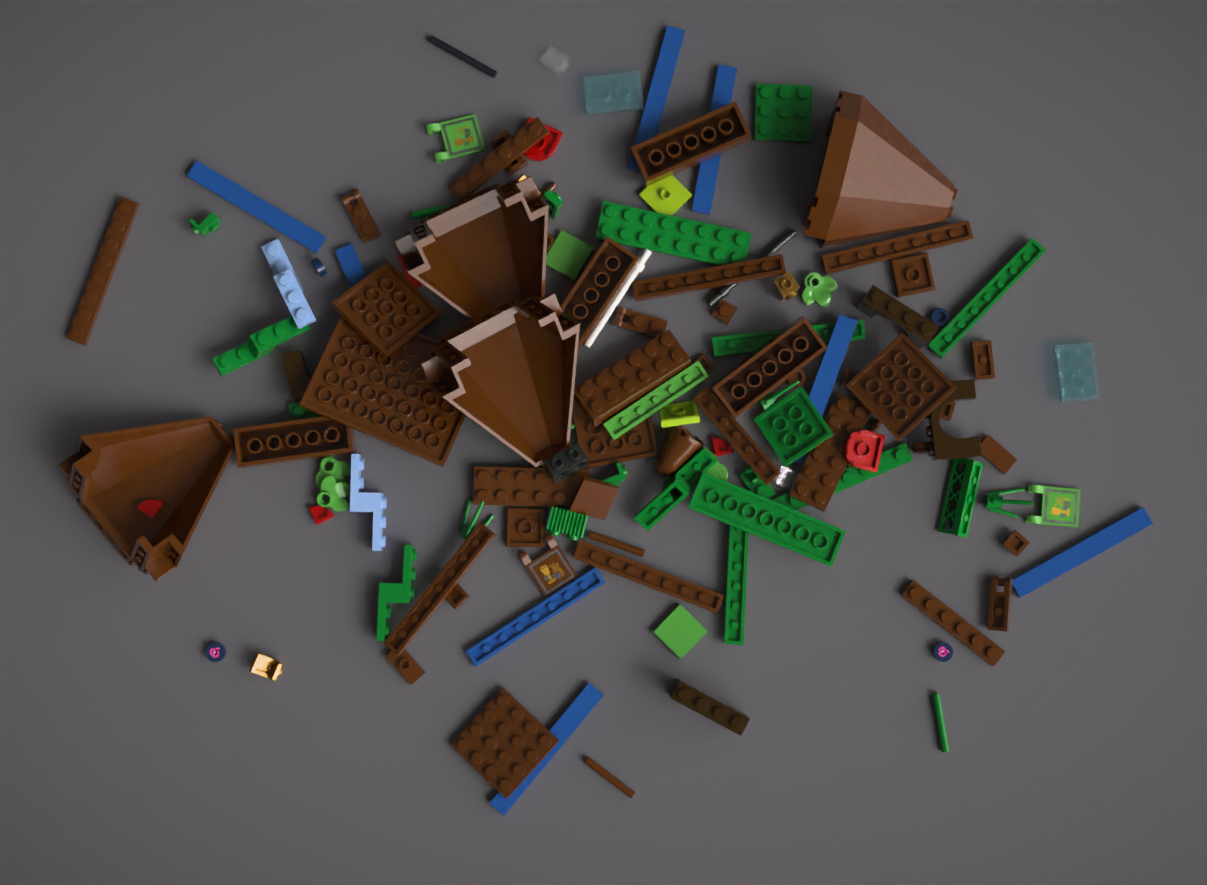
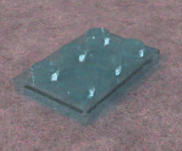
M640 71L583 77L588 116L644 110Z
M1093 342L1054 346L1060 403L1100 399Z

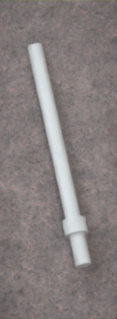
M645 249L639 262L584 342L585 346L591 347L638 273L642 272L645 262L652 253L650 250Z

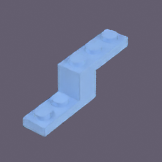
M276 239L262 246L261 248L275 275L273 278L297 327L301 329L317 321L302 292L304 291L280 240Z
M351 454L350 512L373 513L372 551H382V547L386 546V536H383V528H386V516H383V509L387 507V498L384 497L383 493L361 492V489H364V478H361V470H364L365 461L364 458H361L360 454Z

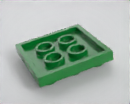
M756 84L754 141L811 143L813 86Z
M803 387L798 388L754 418L785 467L834 435Z

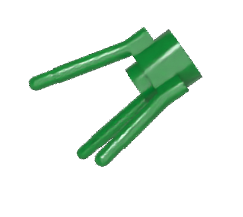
M799 380L794 381L774 395L771 392L761 398L759 403L766 411L778 402L776 398L797 385Z
M1023 487L991 491V493L986 494L985 508L990 509V512L1019 518L1017 514L998 509V507L1002 508L1003 504L1033 505V501L1003 499V496H999L1024 491L1025 488Z
M468 498L462 524L459 528V531H461L459 537L466 540L476 528L474 524L484 505L483 500L480 502L471 523L466 524L472 501L471 498ZM491 514L483 524L487 526L494 518V515Z

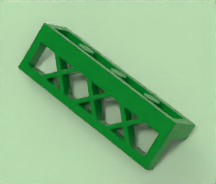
M953 459L938 532L967 538L982 472V463L971 459ZM959 463H966L965 471L959 474ZM960 481L961 489L956 493L953 489L954 484ZM956 500L957 508L951 511L949 508L950 503ZM950 518L953 521L952 530L945 529L946 521Z

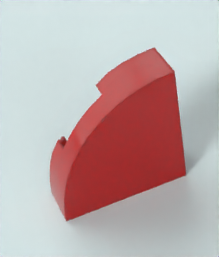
M717 437L711 438L713 451L716 456L734 453L732 446L727 441Z
M155 499L146 500L140 503L137 508L153 519L165 502Z
M309 507L317 525L335 517L326 507Z

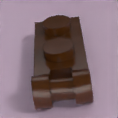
M357 188L348 195L340 196L364 244L382 236ZM357 199L358 204L351 206L350 202Z
M617 306L615 311L617 314L611 325L656 338L665 332L668 321ZM624 315L629 317L628 323L623 322Z
M998 576L991 577L988 630L1009 631L1012 577H1005V579ZM998 586H1004V592H998Z

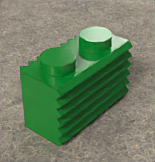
M551 506L545 529L549 530L548 534L559 536L560 533L567 534L568 539L578 541L579 538H583L588 515Z

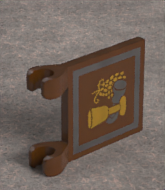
M551 534L545 536V540L551 549L535 560L531 561L526 551L519 553V557L546 598L578 578Z

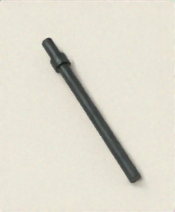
M791 229L757 259L772 256L797 235L796 231ZM739 283L721 286L717 289V293L706 301L707 304L712 307L721 298H726L730 294L729 292Z

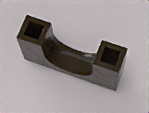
M874 285L865 293L856 309L871 318L879 315L894 322L906 331V336L920 349L930 342L939 327Z
M299 350L283 354L282 359L292 399L300 403L312 378L308 373L304 354Z
M975 379L951 381L957 388L925 417L928 418L929 426H926L927 438L930 437L931 445H928V455L932 457V461L982 456L980 437L954 438L946 434L940 425V413L947 403L976 399Z
M677 679L669 694L670 698L740 736L750 720L746 714L715 700L680 679Z

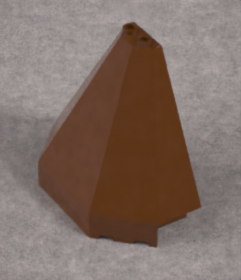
M839 90L835 108L829 119L826 136H829L815 194L807 207L803 223L805 225L803 234L823 239L821 248L943 223L946 217L950 218L953 211L951 202L952 199L955 200L958 190L954 188V184L863 95Z
M532 176L521 181L519 179L508 181L502 186H499V184L489 186L420 220V225L413 226L404 233L405 236L394 241L404 260L403 264L406 271L470 320L508 300L515 299L517 303L523 302L527 297L539 296L540 299L545 297L549 204L540 196Z
M551 293L542 299L539 296L525 298L523 302L516 303L514 299L498 305L441 335L438 339V346H433L427 354L429 358L421 362L422 369L432 389L535 467L544 465L545 459L569 448L580 323L562 312L555 293Z
M211 416L82 435L79 437L77 452L59 463L58 466L67 476L65 479L71 491L77 494L78 499L76 501L80 508L130 566L136 564L140 572L145 575L150 574L153 580L158 581L171 570L177 568L233 454L235 441L231 435L225 433L221 423L217 420L215 421ZM155 499L165 502L153 519L137 508L140 503L146 500Z

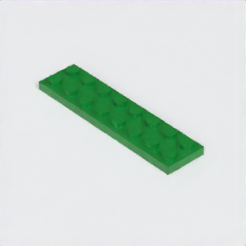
M603 201L595 239L605 241L608 236L621 245L644 250L648 249L653 252L721 266L746 261L752 233Z
M702 472L688 508L830 567L833 565L846 533L845 530L705 472Z

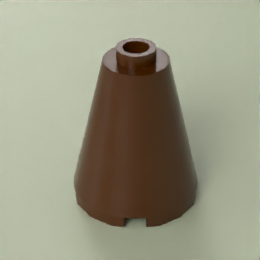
M681 425L671 426L655 463L656 472L663 477H666V475L671 476L703 447V441L697 436L694 437L689 430Z

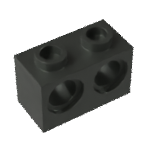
M579 443L544 460V469L553 484L588 466V458Z

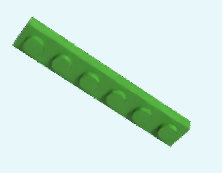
M697 361L605 422L603 426L614 441L708 378L709 375L700 362Z

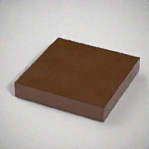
M928 253L890 260L897 298L936 290Z
M583 476L569 505V511L605 520L617 496L619 486Z
M507 508L506 547L545 548L546 509Z

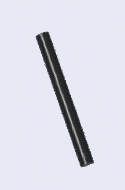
M432 35L429 42L492 78L496 77L498 73L496 70Z

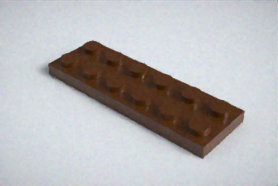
M839 393L837 394L825 419L834 435L810 451L789 495L790 497L825 512L848 463L843 452L844 442L852 432L863 430L870 417L871 411L865 405Z
M474 466L473 505H479L483 500L484 505L569 507L582 477L589 478L590 468L583 469L553 484L544 467Z

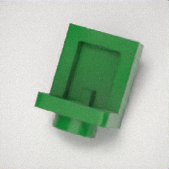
M213 212L199 225L192 218L188 220L193 224L190 228L196 234L202 233L205 237L210 232L216 231L221 222Z
M617 462L616 467L619 474L602 481L620 487L619 483L626 481L625 476L628 473L625 465H620V462Z

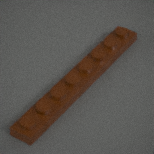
M123 197L119 198L66 339L85 346L87 345L139 208V203Z
M969 220L822 255L821 260L825 275L969 241L973 239Z
M783 254L634 281L632 285L635 302L780 276L786 274Z
M480 522L383 644L397 656H400L497 534Z
M581 540L573 556L576 560L718 613L724 595Z

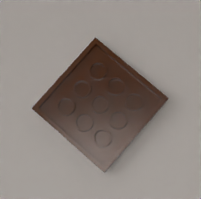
M389 261L332 302V307L384 359L441 314Z
M903 332L846 385L898 441H901L957 388Z
M573 398L572 413L577 440L588 458L587 468L658 456L651 416L613 441L603 424L617 414L594 427Z
M502 688L450 746L500 794L508 799L560 740L505 688Z

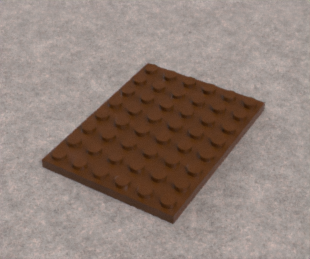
M342 316L300 402V407L441 467H444L466 417L463 412L429 386V382L422 369L421 362L429 358L427 354L433 346H438V341L417 333L384 359Z

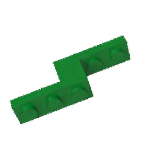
M291 316L250 335L247 343L212 358V362L220 377L271 354L275 346L309 331L310 327L307 325L299 329Z
M703 446L663 483L662 491L635 514L634 519L647 531L650 530L689 495L690 486L701 477L702 472L708 471L718 462V458L706 446Z
M404 545L403 583H379L376 641H385L390 635V626H387V618H391V606H388V603H411V600L415 599V588H412V580H416V569L413 568V561H417V549H414V545Z

